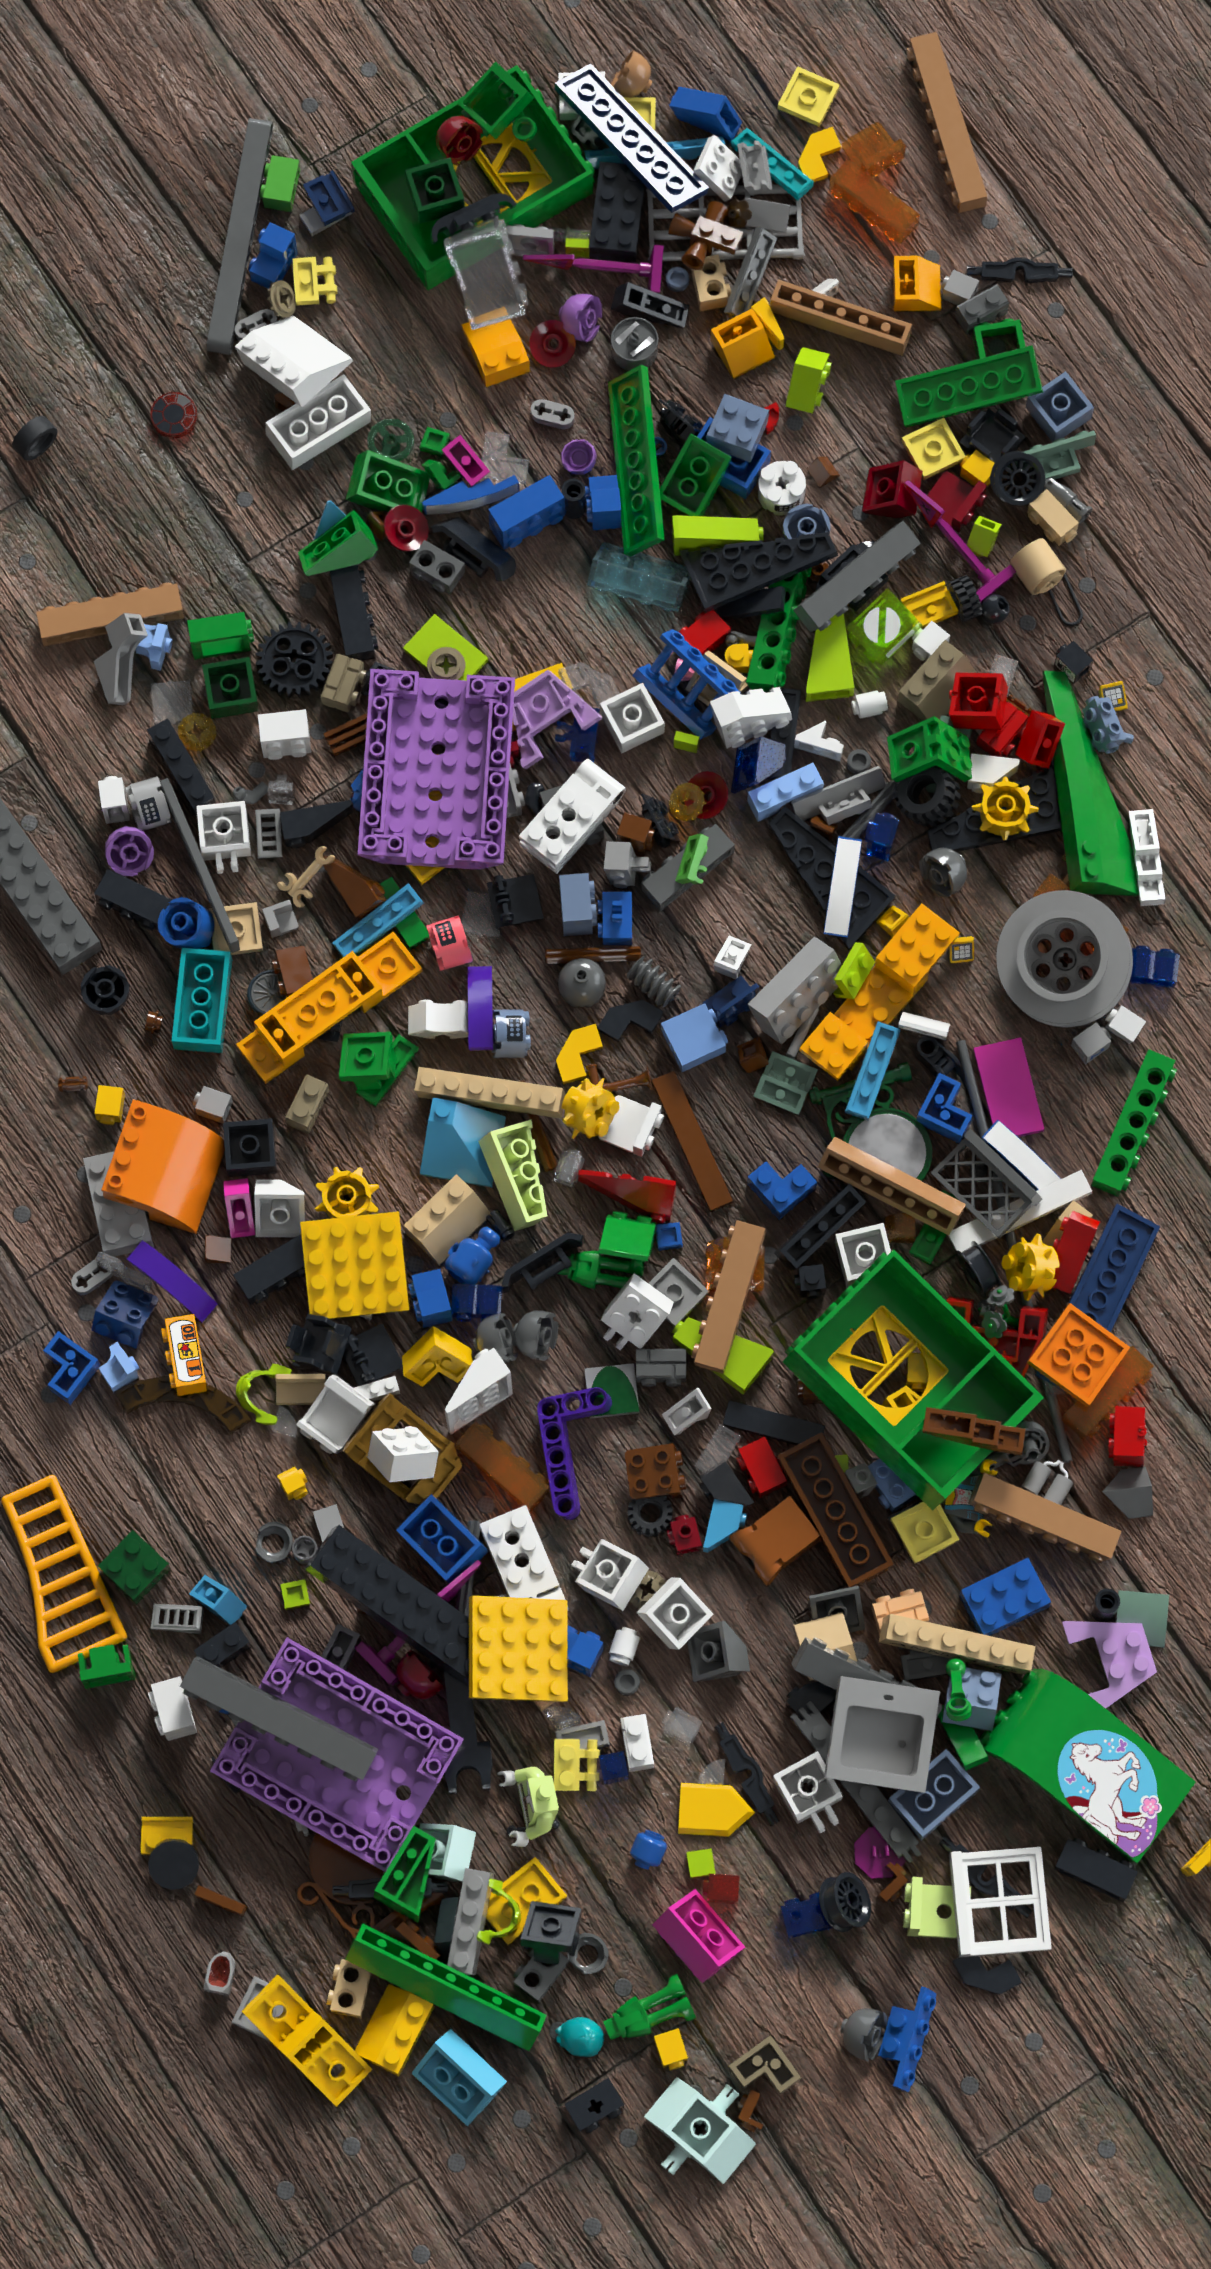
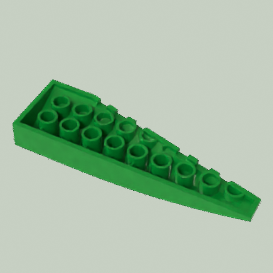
M1043 671L1047 714L1053 715L1065 723L1053 756L1070 891L1084 894L1138 896L1139 891L1133 848L1098 755L1092 745L1090 734L1084 723L1068 676L1065 672Z

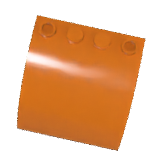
M133 1099L101 1189L103 1197L149 1212V1219L197 1234L225 1152L224 1139L212 1130L189 1118Z

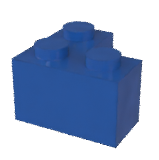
M271 222L266 229L263 228L258 236L260 253L257 258L251 260L248 267L251 281L268 289L271 288V283L284 279L293 263L292 259H295L298 254L295 234Z
M617 475L589 477V486H585L587 522H592L593 530L621 528V503Z
M939 1073L917 1115L916 1121L920 1122L924 1127L960 1143L971 1124L973 1115L953 1106L960 1091L961 1083Z
M766 1161L747 1177V1185L778 1220L814 1192L817 1187V1181L802 1164L782 1179Z
M441 1269L411 1275L413 1283L408 1284L411 1298L417 1299V1301H413L417 1322L422 1321L424 1328L451 1322V1308Z
M58 1331L43 1350L46 1358L60 1367L48 1383L51 1392L71 1405L99 1369L100 1363L97 1358Z
M567 1625L568 1668L591 1678L603 1652V1642L600 1641L601 1637L590 1631H587L586 1634L580 1631L578 1635V1630Z

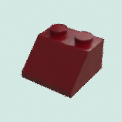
M905 460L869 468L862 512L892 518L916 515L917 504L904 483L909 480L920 489L923 471Z

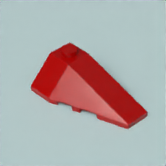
M579 1169L578 1180L643 1216L651 1217L652 1222L661 1224L665 1223V1221L670 1222L676 1195V1181L644 1176L642 1181L633 1178L630 1174H622L618 1178H613V1175L608 1172Z

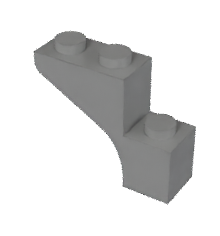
M123 613L105 626L112 648L94 661L108 704L126 705L131 699L133 655L138 644L148 636L141 615Z

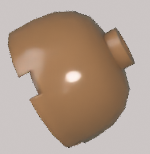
M632 50L621 64L622 67L619 73L615 74L611 85L622 97L632 98L638 96L641 92L646 93L652 84V81L649 79L651 75L649 62L641 54Z

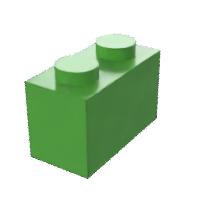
M272 155L270 164L266 163L264 177H267L266 185L262 184L260 189V198L263 199L264 208L292 212L301 171L298 159Z

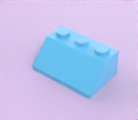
M452 2029L447 2031L433 2044L412 2072L426 2088L467 2126L493 2100L507 2082Z

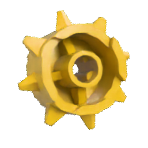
M1003 777L1002 782L995 783L993 787L984 784L981 786L984 794L982 803L973 805L972 810L980 812L982 821L980 830L982 832L987 830L989 833L1000 835L1003 840H1007L1008 836L1017 834L1020 831L1025 833L1030 831L1027 825L1028 814L1038 812V807L1030 805L1028 796L1030 787L1028 785L1020 788L1018 784L1009 782L1007 777ZM1002 807H1007V808H1006L1007 811H1004V810L1001 809V808H1002Z
M586 1078L584 1081H581L582 1084L578 1087L572 1086L569 1089L561 1107L565 1110V1118H562L566 1126L574 1129L572 1139L579 1132L586 1134L589 1139L592 1136L603 1137L607 1134L614 1115L619 1111V1102L615 1100L614 1095L602 1088L604 1078L597 1085L592 1084Z
M334 1167V1175L328 1178L327 1183H317L315 1186L322 1193L323 1202L315 1210L316 1212L325 1211L330 1219L378 1213L379 1209L372 1203L371 1194L379 1188V1185H369L362 1176L363 1168L361 1167L353 1173L348 1170L340 1171L338 1167ZM348 1195L351 1200L345 1201L343 1196Z
M1036 1234L1031 1243H1028L1022 1237L1021 1242L1013 1245L1008 1254L1002 1258L1001 1264L1003 1269H1005L1009 1287L1013 1288L1014 1291H1022L1024 1299L1027 1301L1030 1300L1034 1292H1038L1041 1297H1044V1292L1052 1289L1057 1279H1054L1055 1268H1059L1058 1255L1052 1246L1042 1243L1040 1234Z

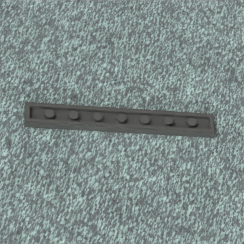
M168 778L160 781L167 806L229 950L232 953L240 950L238 938Z

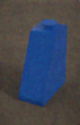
M678 87L669 105L677 119L719 137L723 136L728 141H732L735 138L742 124L741 119L725 95Z

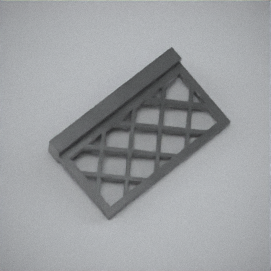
M969 1129L963 1135L965 1138L931 1174L959 1201L965 1203V1207L1000 1239L1033 1204L1036 1206L1042 1198L976 1133ZM968 1147L972 1151V1161L959 1162V1154ZM987 1165L989 1167V1177L976 1178V1166ZM959 1166H972V1178L959 1179ZM946 1167H955V1179H944L940 1173ZM1003 1181L1006 1184V1192L1004 1194H993V1182ZM976 1182H989L988 1194L976 1195ZM959 1183H972L971 1195H960ZM1020 1197L1025 1202L1018 1210H1009L1010 1198ZM993 1198H1005V1210L992 1211ZM976 1199H988V1211H977L975 1209ZM992 1215H1005V1223L999 1230L992 1226Z

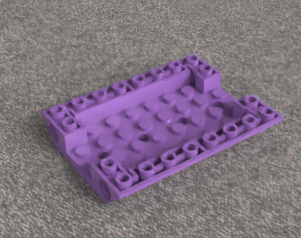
M370 669L358 856L382 864L478 870L504 864L515 689L514 677L467 675V681L419 678V672ZM439 698H444L448 701V706L444 709H439L435 706V701ZM436 744H441L445 747V752L441 755H436L432 752V747ZM433 790H438L442 793V798L439 801H432L428 797L429 793ZM428 837H436L439 840V844L434 848L428 847L425 843Z
M286 1638L262 1679L259 1688L378 1748L379 1750L364 1779L358 1778L355 1782L343 1776L344 1771L336 1766L334 1770L320 1764L322 1759L314 1755L308 1758L298 1753V1747L290 1743L288 1747L274 1740L275 1735L269 1732L263 1735L251 1728L253 1724L246 1720L242 1723L238 1722L210 1772L386 1872L464 1739L293 1640ZM401 1785H406L411 1790V1795L407 1800H400L396 1796V1790Z

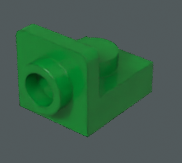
M427 460L422 464V467L437 489H448L458 484L457 480L462 477L460 472L456 471L445 475L447 471L439 461Z

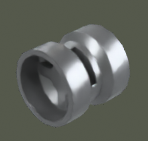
M305 1535L295 1539L292 1545L296 1561L304 1565H308L318 1550L315 1540Z

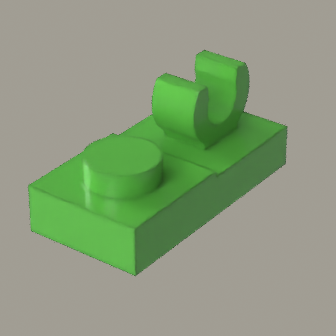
M703 834L689 836L675 880L676 882L681 884L691 882L696 885L703 883V880L697 877V871L700 873L707 871L705 866L699 864L707 852L709 837Z

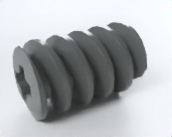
M642 956L629 970L627 979H635V986L639 987L642 985L641 991L643 993L649 992V999L656 998L655 1004L665 1007L676 997L681 989V985L679 984L673 988L672 984L675 979L671 978L665 981L667 972L659 975L660 966L657 965L651 968L653 960L650 959L644 962L645 956Z

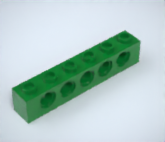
M812 567L793 575L795 577L791 581L787 582L790 578L788 577L768 587H784L786 589L785 599L789 598V600L785 603L784 611L764 614L761 617L746 680L751 690L763 689L764 692L770 693L772 688L780 687L781 690V687L785 685L786 665L791 660L790 648L792 642L796 639L795 627L797 620L800 619L793 610L801 604L802 598L806 596L805 584L807 577L811 574ZM784 620L782 624L777 625L779 621ZM779 642L777 646L772 647L774 643ZM774 664L772 668L767 669L769 665Z
M1148 1049L1091 1186L1117 1197L1121 1190L1126 1192L1131 1180L1127 1176L1130 1168L1136 1169L1141 1157L1136 1155L1139 1147H1145L1150 1135L1146 1133L1149 1125L1154 1126L1159 1114L1155 1111L1157 1104L1163 1105L1168 1093L1167 1090H1164L1167 1081L1172 1083L1177 1069L1173 1068L1176 1060ZM1155 1076L1160 1080V1083L1153 1085L1148 1081V1078ZM1140 1098H1147L1150 1100L1151 1105L1147 1107L1142 1106L1138 1100ZM1133 1119L1139 1120L1142 1127L1133 1128L1129 1121ZM1128 1141L1132 1144L1133 1148L1125 1150L1120 1146V1143ZM1119 1163L1123 1166L1124 1170L1116 1172L1111 1168V1164Z

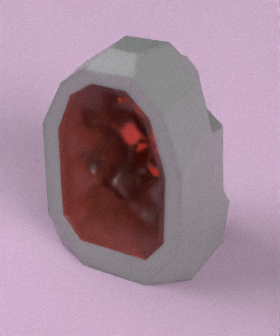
M221 1952L211 1959L206 1973L204 1991L230 1996L235 1972V1960L230 1953Z

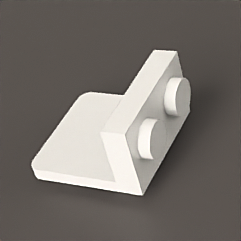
M618 1095L615 1097V1100L619 1102V1111L614 1115L607 1134L603 1137H598L606 1143L642 1157L645 1149L649 1150L654 1140L652 1136L654 1129H659L664 1115L661 1114V1105L652 1102L649 1108Z

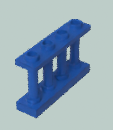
M672 629L660 636V639L666 646L652 666L650 664L638 668L632 676L640 683H643L653 696L696 736H699L701 740L713 734L717 728L711 722L713 713L710 704L703 714L694 706L695 700L707 683L718 692L713 700L739 690L731 680L726 679L719 672L714 664L709 663L698 649L692 647L681 633ZM674 651L683 662L668 682L660 674V670ZM691 667L701 677L685 698L677 690V686Z

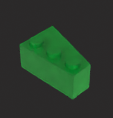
M413 1826L375 1888L374 1898L418 1923L436 1838Z

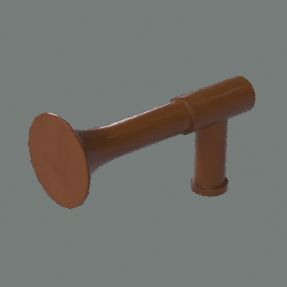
M587 1065L586 1069L588 1070L590 1082L597 1085L599 1083L597 1065ZM648 1066L644 1073L639 1076L612 1083H604L602 1087L610 1092L636 1086H647L653 1091Z

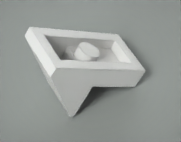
M826 721L796 735L794 748L840 761L844 745L833 738L823 739L826 729Z
M728 936L714 961V970L733 979L738 978L751 944Z
M696 1388L664 1412L662 1416L675 1436L681 1434L696 1421L708 1418L711 1407L701 1390Z

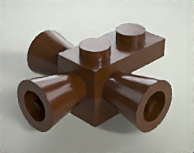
M716 201L709 202L705 218L700 216L696 224L679 213H675L668 234L691 238L689 249L682 256V262L688 268L701 270L704 266L705 257L712 256L715 248L735 255L743 238V232L721 224L729 212L728 208L722 203Z

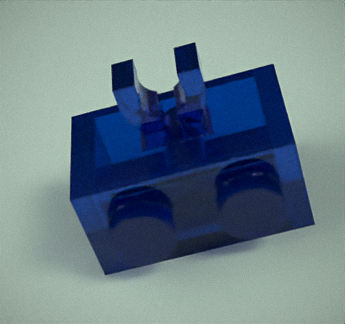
M593 708L600 714V708ZM575 717L574 724L571 726L565 722L557 721V729H564L566 732L563 735L555 734V742L571 741L570 761L584 762L586 759H589L594 763L600 721L586 730L581 729Z

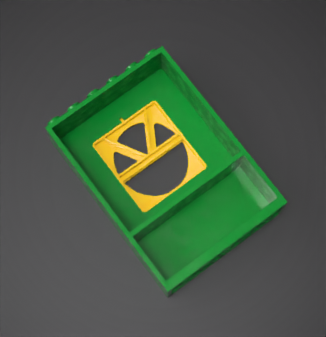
M518 65L507 70V72L534 97L522 111L525 117H529L535 122L537 127L536 134L529 141L517 139L512 131L514 119L497 139L490 134L486 137L481 133V146L493 143L503 144L492 164L481 149L474 156L498 193L506 194L513 198L517 204L515 208L510 209L507 206L499 209L500 214L493 220L486 223L481 220L475 223V227L466 232L459 230L451 237H448L444 232L438 233V241L433 245L430 241L431 232L436 221L439 219L422 224L419 223L406 183L405 170L445 159L437 149L436 134L440 126L447 119L453 116H463L460 113L463 109L458 105V102L463 97L351 162L354 185L427 291L505 246L507 225L520 224L525 227L535 228L593 194V183H595L593 173L595 171L592 164L588 160L585 161L583 159L578 144L571 142L568 138L569 133L563 124L559 125L554 110L550 106L547 107L543 102L544 97L540 90L533 88L530 76L525 70L521 71ZM500 79L472 108L490 126L509 108L506 100L501 99L498 94V88L503 83ZM529 124L523 125L520 128V135L529 134L531 126ZM513 147L525 155L531 167L530 172L498 173ZM453 164L454 170L456 172L458 165ZM509 182L530 183L526 192L519 200L515 199L505 183Z
M894 1249L888 1255L883 1252L785 1351L788 1356L782 1361L932 1511L993 1450L969 1446L923 1433L926 1407L977 1415L976 1418L999 1421L1001 1425L1016 1427L1044 1398ZM885 1330L897 1332L909 1339L894 1357L892 1356ZM874 1331L884 1364L851 1355L855 1342L862 1335ZM916 1348L920 1350L926 1362L928 1379L923 1394L916 1402L905 1407L890 1408L881 1406L867 1398ZM850 1366L863 1368L877 1374L862 1389H859L852 1378Z

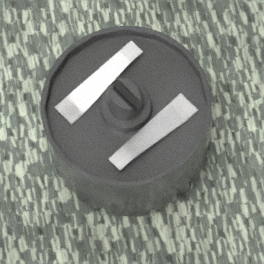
M631 317L622 320L615 326L611 334V353L616 365L627 371L639 365L648 368L652 366L658 354V334L655 327L649 321L638 317Z

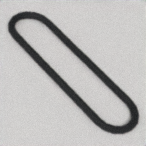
M1064 574L1063 578L1079 611L1078 620L1072 623L1067 622L1061 614L1051 589L1048 590V593L1060 620L1065 625L1075 626L1081 622L1083 612L1066 574Z

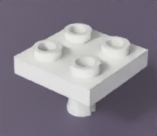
M715 135L709 137L693 172L721 199L727 201L732 198L742 175L740 159Z

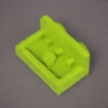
M855 942L834 978L838 988L833 994L837 998L854 999L875 964L874 959L863 943Z

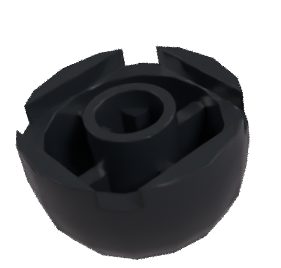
M105 965V967L92 968L84 975L81 982V996L85 1005L93 1012L100 1015H112L119 1012L129 999L130 986L125 974L120 969L111 965Z

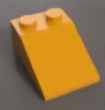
M505 309L461 324L485 387L530 372L529 358Z

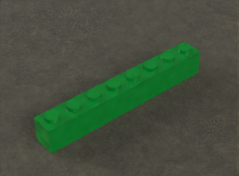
M365 1924L361 1925L345 1960L527 2051L531 2049L547 2016Z

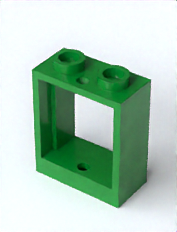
M495 61L458 102V105L463 109L460 113L464 117L471 120L474 119L483 130V135L488 137L490 134L497 139L534 97ZM500 79L519 97L490 126L472 108Z
M1004 319L1000 323L993 324L984 322L974 326L972 338L976 358L986 357L982 338L1015 333L1018 349L1026 347L1020 319Z
M245 612L187 620L194 660L251 651L250 643L254 642L251 619L246 620Z

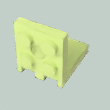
M912 1877L910 1884L906 1883L904 1902H909L908 1909H905L903 1916V1928H908L907 1936L957 1939L952 1886L922 1884L923 1877ZM940 1905L950 1907L951 1916L949 1918L942 1919L938 1916L937 1908Z

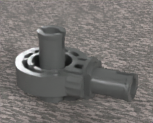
M1031 1421L1019 1423L1016 1426L1017 1428L1026 1429L1022 1456L996 1451L984 1459H991L997 1462L996 1464H991L989 1470H995L1006 1463L1014 1467L1018 1464H1033L1041 1460L1048 1452L1050 1445L1044 1428L1040 1424Z

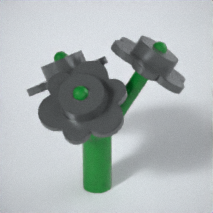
M1005 1285L997 1287L989 1292L987 1304L982 1303L981 1307L978 1308V1317L982 1318L980 1325L985 1328V1335L988 1338H1001L1002 1332L1007 1329V1325L1017 1330L1019 1329L1020 1319L1010 1315L1007 1307L1008 1303L1014 1301L1013 1288H1007ZM991 1305L1002 1307L1004 1314L990 1311Z

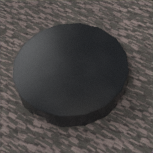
M165 1839L158 1843L150 1854L148 1862L149 1873L153 1880L163 1888L171 1890L182 1889L191 1884L197 1876L199 1869L198 1853L185 1840Z

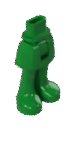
M599 1251L578 1252L576 1255L572 1253L571 1256H567L572 1267L565 1268L557 1273L568 1275V1279H572L574 1282L591 1289H595L596 1285H606L622 1289L631 1277L601 1273V1269L632 1275L635 1273L637 1276L642 1277L645 1261L613 1259L601 1256L598 1253Z
M678 1974L672 1975L669 1978L668 1985L660 1991L640 2000L636 1996L632 1997L619 2007L616 2013H612L613 2017L603 2021L610 2039L613 2040L620 2036L622 2038H633L651 2034L652 2027L675 2017H682L687 2021L696 2019L688 1997H684L648 2015L646 2012L666 2001L686 1995Z

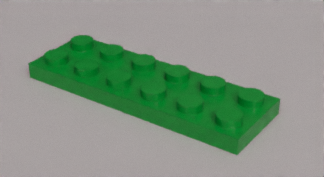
M1033 345L895 381L906 428L1043 393Z

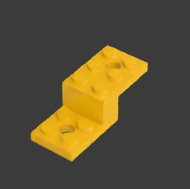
M278 1974L241 2011L336 2107L373 2070ZM277 2005H282V2014L278 2017H273V2008ZM336 2064H341V2073L337 2076H332V2067Z

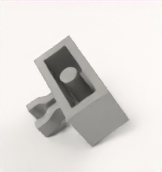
M606 841L604 871L611 885L617 888L635 886L636 871L650 873L651 862H649V857L637 858L630 842Z

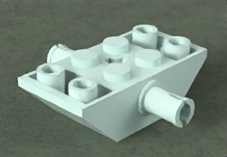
M676 2077L644 2116L645 2119L675 2143V2149L661 2163L667 2169L674 2162L668 2170L669 2173L674 2175L687 2157H692L724 2184L756 2145L737 2124L726 2116L725 2111L739 2096V2093L733 2090L729 2097H726L732 2090L731 2086L726 2084L713 2102H709L698 2091ZM702 2123L705 2124L706 2134L696 2135L694 2125L700 2126Z

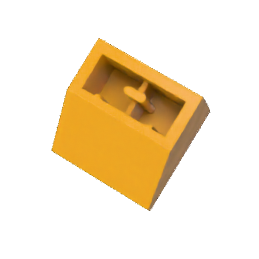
M894 256V311H941L940 265L919 256Z
M753 309L711 329V343L733 379L775 358L765 329Z

